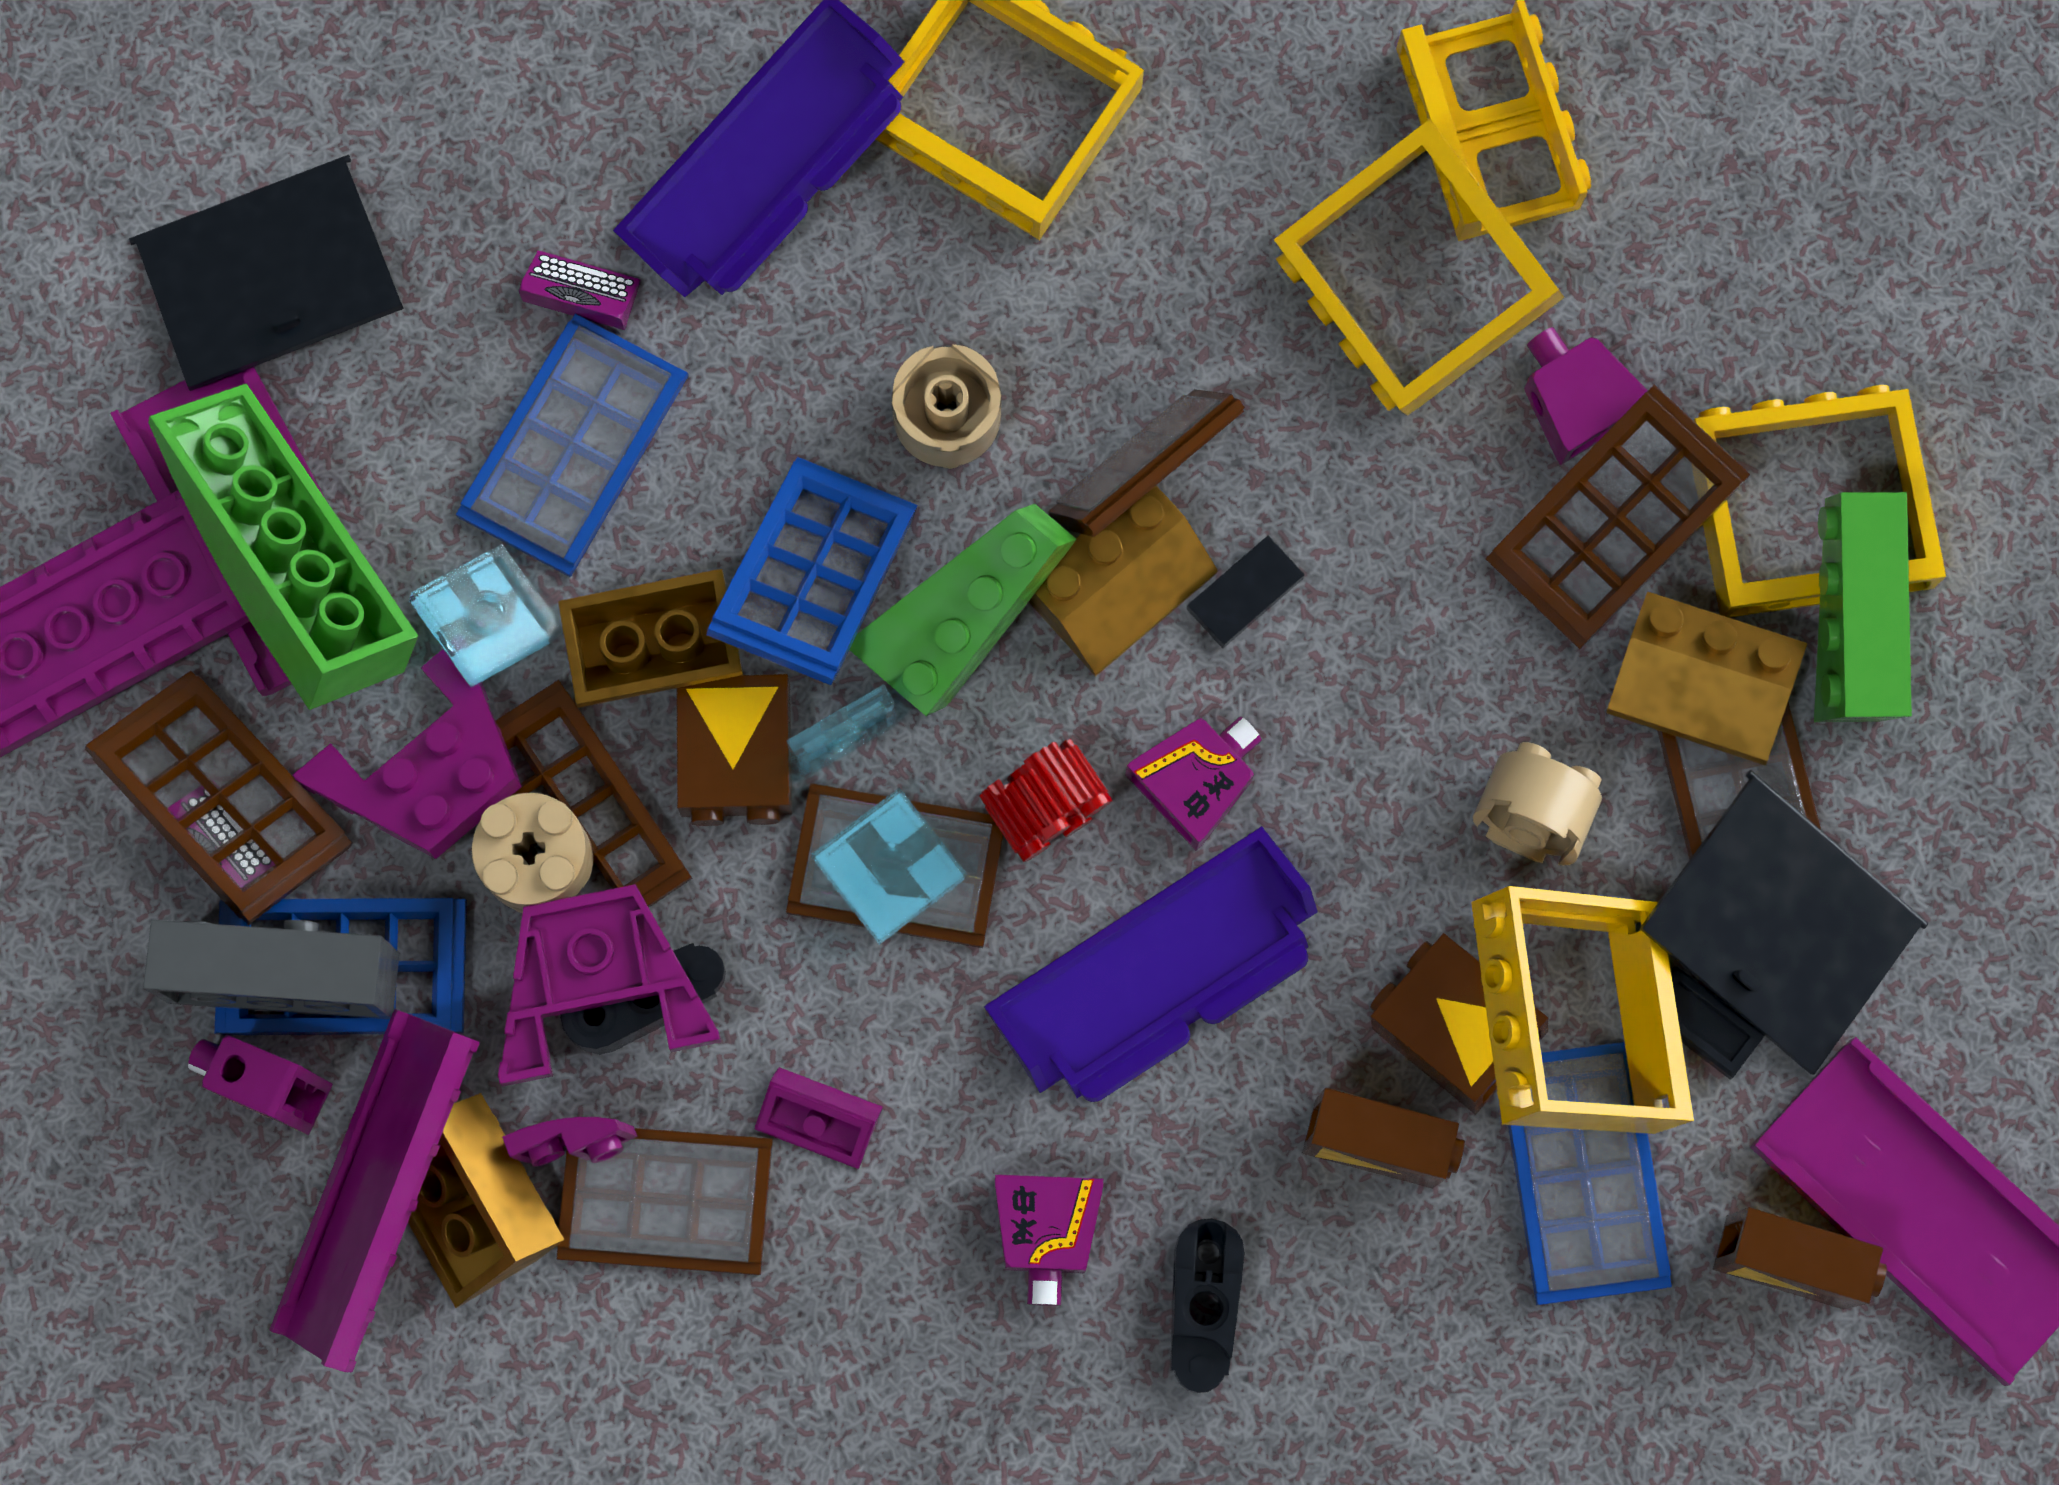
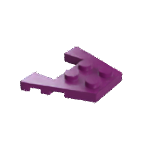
M459 636L448 644L455 655L468 648ZM443 648L421 669L453 706L366 780H363L331 743L292 775L309 792L317 793L332 801L344 811L364 818L375 824L380 830L434 859H437L480 822L485 809L510 797L522 787L500 728L496 724L490 709L489 699L483 683L478 680L471 684L446 648Z
M636 884L523 907L513 973L510 1011L507 1013L504 1032L506 1035L498 1072L499 1084L502 1087L553 1077L543 1023L544 1018L659 995L670 1052L721 1043L718 1029Z

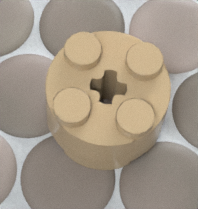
M960 345L938 348L931 346L915 352L903 363L894 379L892 411L895 431L906 450L927 464L952 469L977 459L992 445L1000 427L1001 391L996 372L982 355ZM952 401L956 402V409L953 411L948 408L944 411L937 409L938 402L945 406L949 405Z
M1522 742L1517 751L1503 753L1497 759L1474 812L1473 822L1478 827L1484 821L1489 826L1486 834L1488 839L1530 860L1543 863L1546 854L1561 856L1558 865H1570L1576 862L1601 804L1602 796L1598 788L1602 779L1597 773L1581 766L1569 767L1551 759V754L1537 744Z
M521 793L491 805L482 814L472 842V859L480 880L499 901L520 913H523L524 906L576 896L582 887L584 888L591 875L593 851L587 833L566 804L548 795ZM537 843L545 853L537 854L535 856V864L529 865L521 855L522 853L529 852L530 845Z

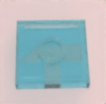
M503 544L418 588L411 593L409 598L411 605L470 687L477 685L551 644L563 634V627Z
M885 685L879 686L786 740L791 762L801 778L804 777L806 779L895 727L894 700Z
M900 788L811 854L813 861L879 945L967 878V873Z

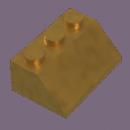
M1156 485L1095 537L1080 534L1029 600V603L1096 677L1215 576L1218 570L1186 517Z
M717 569L558 601L577 707L743 675L739 648L706 635L713 615L727 591L723 570Z
M1647 591L1606 713L1766 766L1808 643Z
M481 1093L453 1104L438 1143L440 1146L436 1157L433 1156L417 1197V1207L415 1212L412 1211L408 1220L410 1228L455 1308L536 1262L564 1240L552 1215L547 1210L527 1175L525 1167L519 1160L510 1158L502 1138L505 1134Z

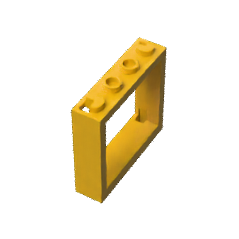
M937 0L899 56L905 62L888 80L903 97L968 2H971L1116 90V93L1043 201L900 113L875 139L1040 240L1141 91L1144 70L1126 58V51L1118 48L1110 50L1095 41L1093 34L1083 25L1075 21L1066 23L1052 15L1049 8L1041 0Z
M1428 119L1274 239L1283 252L1276 258L1278 264L1294 284L1303 279L1313 292L1314 296L1308 299L1307 302L1322 323L1327 326L1334 321L1346 338L1338 343L1357 369L1366 364L1376 377L1377 381L1370 385L1381 403L1388 411L1397 406L1407 416L1565 298L1431 119ZM1427 151L1531 291L1404 387L1301 247L1415 158Z
M1876 385L1858 391L1857 396L1837 398V394L1834 392H1824L1809 396L1804 399V403L1784 406L1783 400L1774 399L1754 404L1749 411L1731 413L1729 407H1716L1700 412L1698 414L1699 417L1693 420L1716 442L1715 439L1888 415L1903 492H1907L1908 519L1917 558L1909 560V592L1934 589L1946 577L1908 389L1890 391L1888 385ZM1691 463L1699 501L1714 484ZM1727 501L1703 524L1720 615L1729 618L1820 605L1819 573L1743 583Z
M1507 886L1471 902L1502 1125L1656 1134L1694 1121L1668 953L1641 930L1636 932L1635 924L1641 922L1642 926L1658 902ZM1523 923L1608 932L1634 1106L1548 1100ZM1530 1088L1532 1089L1533 1102L1531 1098ZM1668 1097L1669 1108H1663L1662 1099Z

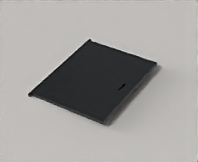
M349 154L129 238L130 244H136L190 391L404 309L347 166V163L351 162Z
M1750 770L1746 774V777L1749 779L1639 929L1809 1074L1814 1075L1920 927L1925 929L1928 926V922L1757 774ZM1733 974L1738 978L1739 981H1741L1745 986H1747L1750 989V991H1748L1740 983H1738L1733 978Z

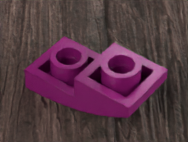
M572 1117L541 1122L519 1129L502 1138L510 1158L529 1164L532 1163L533 1166H541L562 1157L565 1154L563 1149L565 1146L570 1155L585 1160L590 1159L592 1163L602 1162L620 1154L624 1150L622 1144L637 1137L634 1126L616 1119Z

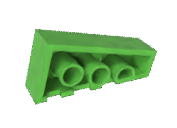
M1841 492L1825 498V507L1820 508L1818 515V533L1820 539L1823 540L1822 564L1819 571L1820 607L1814 722H1881L1911 717L1907 492Z
M1036 504L1015 510L856 635L849 650L925 716L939 711L952 701L1077 539Z

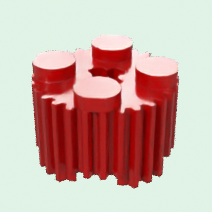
M1071 738L1063 741L1060 746L1056 742H1052L1047 747L1045 746L1040 751L1033 753L1023 761L1024 765L1006 778L1008 784L1003 785L1001 780L998 779L979 795L985 804V809L1023 862L1031 860L1051 845L1049 841L1061 833L1067 838L1093 820L1091 816L1113 801L1107 793L1108 790L1078 745H1075Z

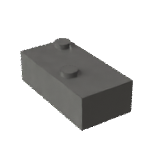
M151 920L143 989L168 1004L391 1019L394 1011L400 953L382 936L318 931L319 924L310 921L285 920L284 928L277 929L220 925L200 921Z

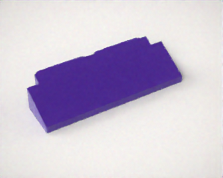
M823 0L613 231L683 297L690 294L704 281L721 295L725 292L736 291L805 217L808 211L807 202L818 190L825 191L831 188L899 114L901 110L900 101L903 96L888 80L905 61L879 33L840 0Z
M1261 826L985 1005L984 1008L1039 1093H1042L1064 1078L1076 1098L1083 1096L1087 1101L1098 1102L1185 1046L1190 1039L1188 1026L1202 1018L1208 1024L1220 1023L1306 966L1308 962L1306 950L1308 944L1305 935L1297 925L1318 912L1311 888Z

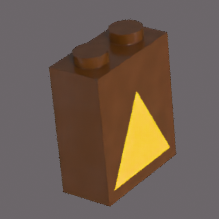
M788 674L740 675L677 688V808L681 817H691L692 825L724 824V816H746L747 823L770 825L779 823L780 815H792L791 746L789 739H791V703Z
M1443 933L1433 945L1426 941L1415 951L1407 963V968L1410 969V972L1397 986L1390 982L1378 993L1370 1006L1374 1011L1370 1016L1372 1029L1392 1047L1476 1115L1497 1091L1480 962ZM1535 1007L1540 1042L1548 1032L1549 1018Z
M1325 1088L1315 1099L1302 1154L1433 1189L1446 1180V1178L1449 1179L1451 1173L1458 1172L1465 1140L1456 1138L1459 1123Z
M1748 1207L1726 1216L1713 1270L1844 1310L1869 1304L1871 1296H1879L1884 1285L1887 1266L1880 1263L1883 1247Z

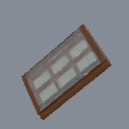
M1194 389L1188 395H1182L1056 501L1057 504L1048 511V515L1068 531L1095 537L1242 414L1245 407L1239 399L1234 398L1232 394Z
M810 783L786 914L869 928L815 858L895 798ZM904 800L923 827L896 848L891 850L871 823H868L846 840L887 895L923 900L930 899L907 870L940 846L962 874L963 878L897 927L892 933L978 948L984 947L1003 841L1002 832L989 814Z
M634 1128L637 1137L623 1143L624 1150L620 1154L602 1162L592 1163L590 1159L585 1160L570 1155L567 1150L559 1231L564 1240L557 1245V1260L761 1275L773 1139Z

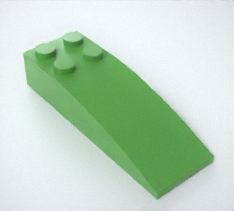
M243 384L151 415L148 424L198 531L251 624L309 710L404 673L418 639V634L249 386Z

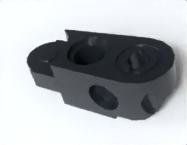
M693 943L673 950L702 1003L717 997L716 992L722 987L726 975L724 962L719 954L709 947L694 946ZM634 1000L601 1006L605 1010L606 1015L604 1021L599 1026H590L584 1020V1013L595 1008L560 1015L563 1030L570 1040L584 1051L599 1055L614 1052L665 1026L661 1003L653 1008L644 1009L636 1006Z
M1213 1218L1200 1219L1189 1224L1178 1237L1174 1249L1170 1371H1174L1175 1377L1182 1387L1194 1393L1211 1391L1221 1383L1224 1376L1229 1375L1245 1252L1242 1238L1236 1229L1223 1221ZM1204 1243L1214 1244L1219 1251L1218 1260L1213 1264L1203 1263L1199 1259L1197 1252L1200 1245ZM1207 1294L1217 1300L1220 1314L1214 1324L1204 1326L1192 1319L1189 1313V1304L1194 1296Z

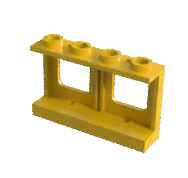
M1515 0L1510 14L1427 36L1422 24L1402 29L1396 47L1420 124L1422 125L1428 119H1431L1486 193L1487 190L1477 162V156L1480 152L1532 137H1541L1546 140L1560 180V190L1544 197L1506 207H1497L1511 227L1578 210L1581 208L1588 193L1587 190L1591 189L1588 166L1584 159L1577 160L1572 146V141L1575 140L1572 118L1567 110L1561 111L1555 94L1559 91L1555 67L1551 62L1545 63L1539 46L1543 43L1539 19L1536 14L1529 15L1524 0ZM1502 41H1509L1514 44L1528 83L1529 91L1527 95L1472 111L1463 110L1458 104L1446 67V59L1452 54ZM1432 159L1458 241L1488 234L1487 230Z

